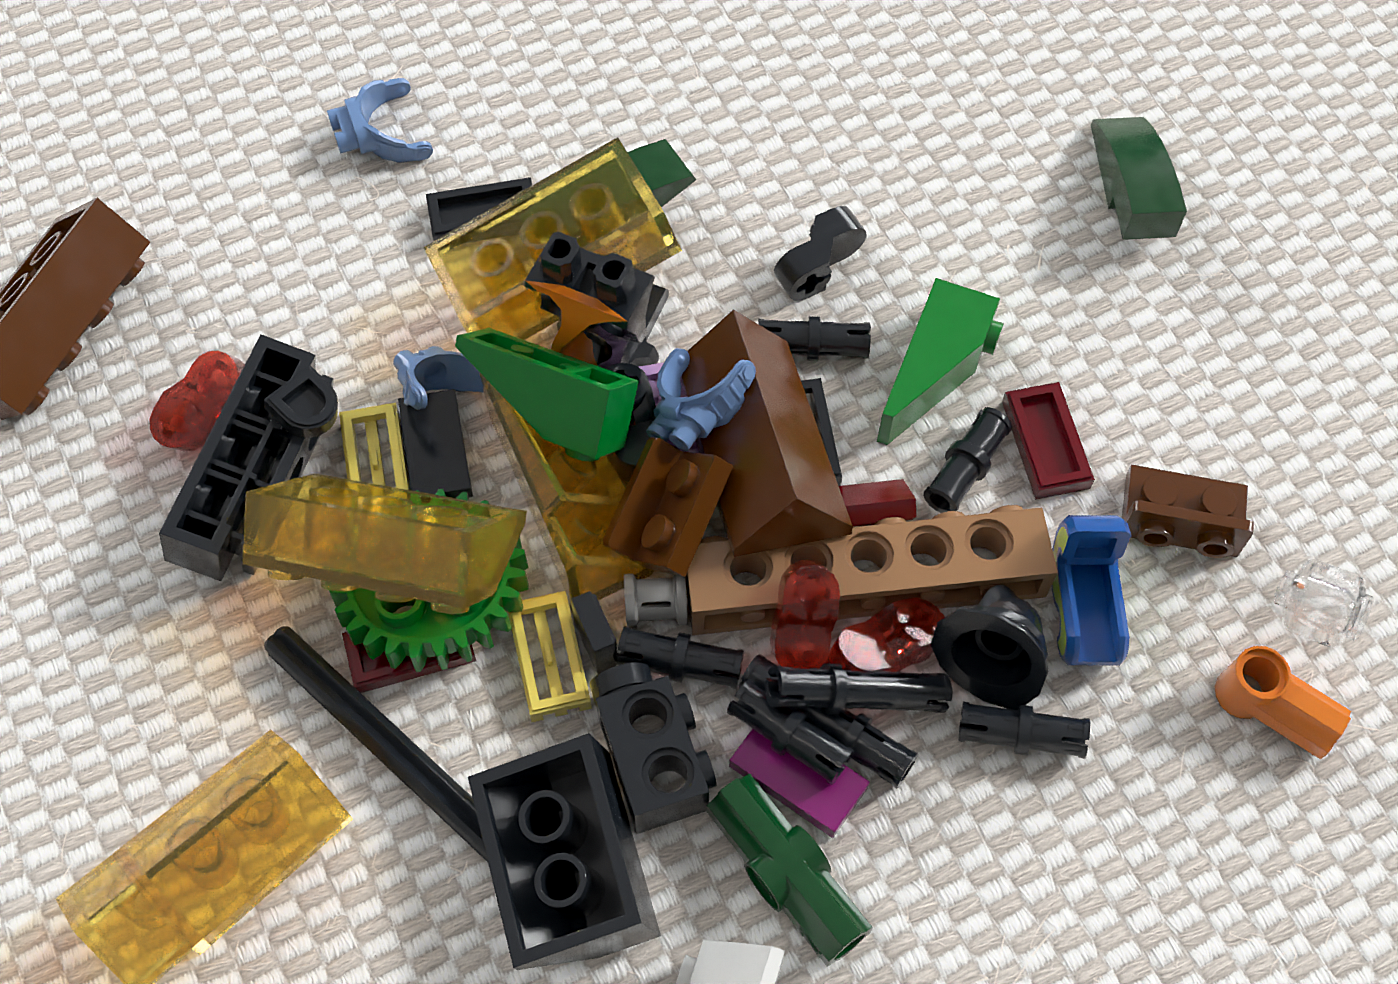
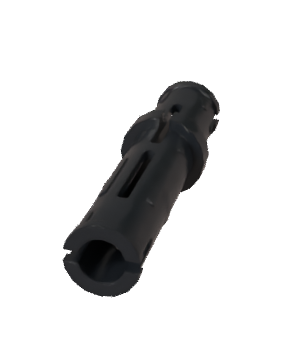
M758 654L750 662L742 675L739 688L745 681L750 679L756 686L765 691L766 678L778 679L777 677H770L768 674L769 669L777 665L766 659L765 656ZM788 707L793 711L800 707L810 714L808 719L810 723L847 748L850 747L854 750L851 759L870 769L896 789L905 780L918 757L917 752L896 742L872 726V718L862 712L857 716L849 710L843 709L839 714H823L820 711L821 708Z
M824 663L819 669L772 666L768 674L770 677H777L778 679L766 678L765 681L766 699L771 707L801 706L821 708L820 711L823 714H839L843 709L853 708L897 711L921 710L945 713L950 706L947 702H938V700L952 701L953 696L951 680L945 673L919 674L888 671L842 670L843 666L841 664Z

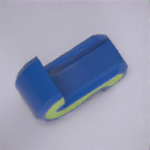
M1068 515L1057 528L1052 550L1058 574L1052 584V594L1060 618V631L1057 636L1058 650L1061 659L1067 665L1120 666L1127 658L1130 636L1118 569V559L1123 557L1131 538V532L1128 523L1118 515Z

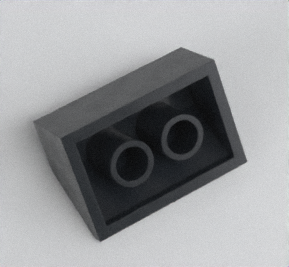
M590 733L468 776L514 969L522 970L600 958L661 936L611 755Z

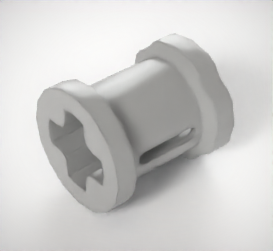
M624 574L627 627L636 628L639 621L673 619L676 620L678 625H688L685 577L674 575L670 578L636 579L634 574Z

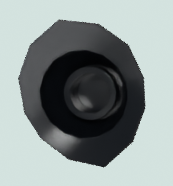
M996 585L986 592L975 607L971 609L960 607L937 622L930 645L939 666L957 685L984 702L1012 710H1018L1020 704L1027 705L1040 695L1049 672L1046 662L1048 652L1041 617L1027 601L1019 599L1010 588L1005 585Z

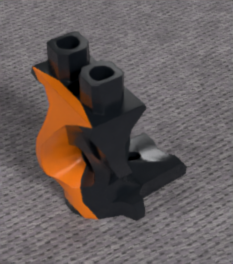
M558 231L553 233L524 281L525 287L541 293L540 308L560 318L557 322L558 332L552 343L551 350L604 369L616 363H629L638 367L658 363L659 354L655 346L648 343L647 339L669 297V290L653 284L655 278L653 275L633 268L631 259L613 252L601 256L580 248L577 238Z

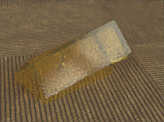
M480 373L490 420L570 603L571 598L589 591L595 594L599 601L624 589V574H634L636 579L650 577L655 570L647 569L603 545V538L628 484L616 472L611 455L607 454L600 457L598 461L593 462L569 457L565 454L564 447L544 440Z
M270 729L55 900L73 932L123 984H155L192 950L199 955L205 952L351 822L353 818L302 756Z

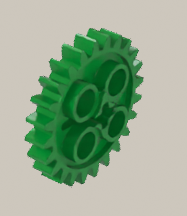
M438 489L433 501L425 503L418 490L413 492L411 506L404 508L397 499L392 498L390 499L391 514L383 516L375 510H370L368 514L373 526L369 530L359 526H352L350 528L356 545L344 544L338 546L337 550L343 563L333 565L330 568L336 585L330 587L329 592L336 606L334 611L342 628L346 627L354 646L363 643L369 658L372 660L385 651L390 667L396 669L406 656H410L416 672L422 671L427 657H436L442 670L447 669L449 654L456 651L466 662L472 661L470 645L477 641L488 649L493 648L494 644L490 630L495 628L500 631L509 632L512 628L507 612H522L524 608L519 592L529 590L526 571H524L529 568L525 550L522 549L517 529L510 530L507 516L504 513L492 516L489 501L483 500L474 508H471L468 493L462 492L453 503H447L444 489ZM455 545H463L458 549L448 550ZM404 556L400 560H397L395 562H389L393 558ZM464 594H474L464 601H454ZM413 606L406 612L393 614L402 607Z

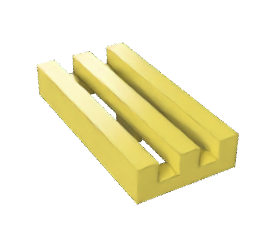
M396 402L339 412L351 511L355 522L367 520L366 514L370 510H375L383 516L389 515V510H391L390 499L392 498L397 499L404 508L411 506L410 485ZM381 419L387 420L397 493L387 494L377 420ZM363 422L365 423L374 497L364 498L354 426V424Z
M566 591L522 600L524 607L522 612H508L531 722L544 720L543 715L555 713L556 717L567 715V710L578 707L580 711L592 709ZM557 608L575 692L563 694L545 610ZM530 613L534 615L551 693L550 698L539 700L521 616Z

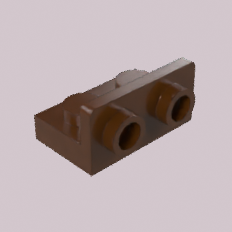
M650 437L644 446L606 531L603 545L647 569L685 577L733 465L716 455L683 452L660 438Z
M1132 464L1126 474L1122 519L1129 525L1131 538L1138 539L1144 545L1151 547L1173 545L1195 549L1200 554L1211 558L1238 557L1252 537L1254 522L1246 519L1248 485Z

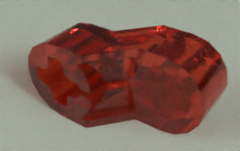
M218 350L207 351L200 355L193 362L185 377L165 390L153 408L149 419L153 438L160 445L183 452L195 451L202 447L245 364L240 359Z
M813 560L797 561L790 565L782 574L770 636L771 652L779 666L819 669L827 662L830 652L831 634L838 618L840 589L834 574L820 562Z
M908 598L892 602L867 621L850 625L843 629L828 651L825 663L841 664L843 666L842 670L900 672L907 666L921 663L930 658L933 654L930 644L937 622L945 616L937 606L924 599Z

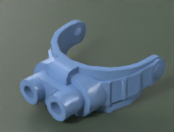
M390 79L386 82L383 80H373L362 86L357 96L344 99L345 106L327 110L332 130L341 129L340 132L334 133L340 154L360 149L361 154L373 152L382 159L399 163L425 160L432 155L433 148L428 141L407 144L404 140L387 136L368 124L372 113L379 106L387 101L403 97L410 92L411 86L406 79Z
M432 346L426 350H419L418 353L414 354L409 350H403L394 357L393 365L398 370V380L403 385L404 404L410 405L417 410L426 408L428 401L426 391L455 389V391L484 393L492 390L496 395L502 396L462 353L444 351L441 347Z
M674 349L666 358L658 373L657 388L661 400L653 410L656 418L646 430L647 435L660 438L666 442L670 439L675 446L688 451L697 438H706L713 428L727 424L740 410L745 399L744 393L750 387L755 377L756 369L751 361H738L728 375L711 389L691 397H681L682 386L680 378L689 365L690 356L685 349Z

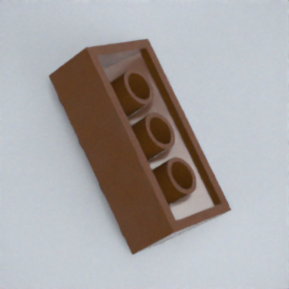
M98 197L57 217L0 290L1 420L19 416L23 413L28 416L43 403L50 391L44 384L56 369L63 371L74 361L82 349V345L77 340L88 326L95 328L106 318L114 306L109 297L119 284L123 287L129 284L145 264L139 257L151 242Z

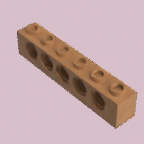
M1006 505L984 514L964 515L962 512L948 511L940 513L931 519L908 522L898 517L885 518L870 526L853 527L851 535L737 557L733 555L728 538L722 536L706 537L701 539L685 576L692 636L978 605L986 592L996 585L1007 586L1022 600L1047 597L1058 571L1043 508L1023 509L1018 505ZM978 547L986 548L993 552L997 558L992 560L983 559L977 556L972 549ZM913 555H930L939 564L935 566L922 565L913 558ZM858 560H868L875 563L880 570L870 573L863 572L856 568L853 563ZM801 566H809L816 569L821 575L814 579H805L799 577L793 570ZM749 572L757 575L761 581L755 585L748 586L736 582L733 577L740 573Z

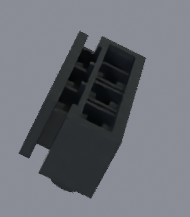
M260 334L159 532L164 561L222 581L234 554L242 558L243 572L255 575L320 436L303 438L289 433L264 409V399L308 365H311L316 370L315 354ZM322 374V377L333 387L334 378ZM274 458H276V460H275V462H274V464H273V466H272V469H271V471H270V474H269L267 483H266V482H263L264 479H265V477H266V475H267V473H268V471H269V469H270V466H271V464H272ZM252 506L253 508L251 509L249 516L246 520L242 534H240L238 532Z

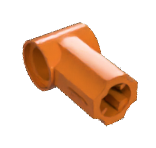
M1253 646L1245 649L1218 676L1215 684L1216 698L1220 706L1227 713L1240 719L1256 718L1319 759H1322L1330 752L1337 740L1343 735L1351 720V711L1291 674L1290 667L1285 658L1276 650L1266 646ZM1243 674L1253 677L1259 683L1262 692L1252 689L1246 683Z

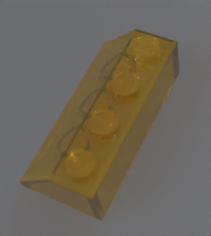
M618 137L423 247L467 333L492 328L525 340L560 320L559 316L540 308V292L532 291L524 286L527 275L552 234L557 231L577 238L578 245L585 250L601 256L613 252L631 259L633 268L644 272L682 251L664 211Z
M314 473L246 492L243 565L268 569V577L277 580H299L308 577L321 580V587L327 590L352 591L363 588L375 591V597L386 602H407L412 599L431 602V609L440 613H465L469 611V606L494 595L526 524L527 511Z

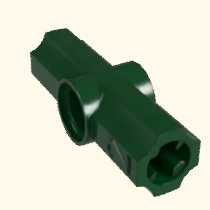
M750 773L744 777L736 778L727 784L706 805L708 815L746 862L744 864L746 873L760 895L777 912L783 910L801 936L806 939L818 958L827 967L843 958L871 933L873 928L831 876V866L816 841L801 826H791L773 800L764 792Z

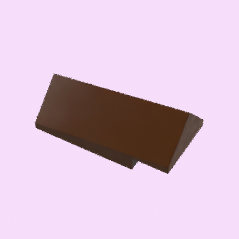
M733 309L688 350L690 356L689 365L683 372L680 380L686 397H691L703 393L718 384L740 360L751 361L756 369L755 377L750 387L744 393L745 399L740 410L727 424L713 428L706 438L696 439L699 453L716 455L733 465L718 500L717 507L734 557L851 535L853 526L787 341Z

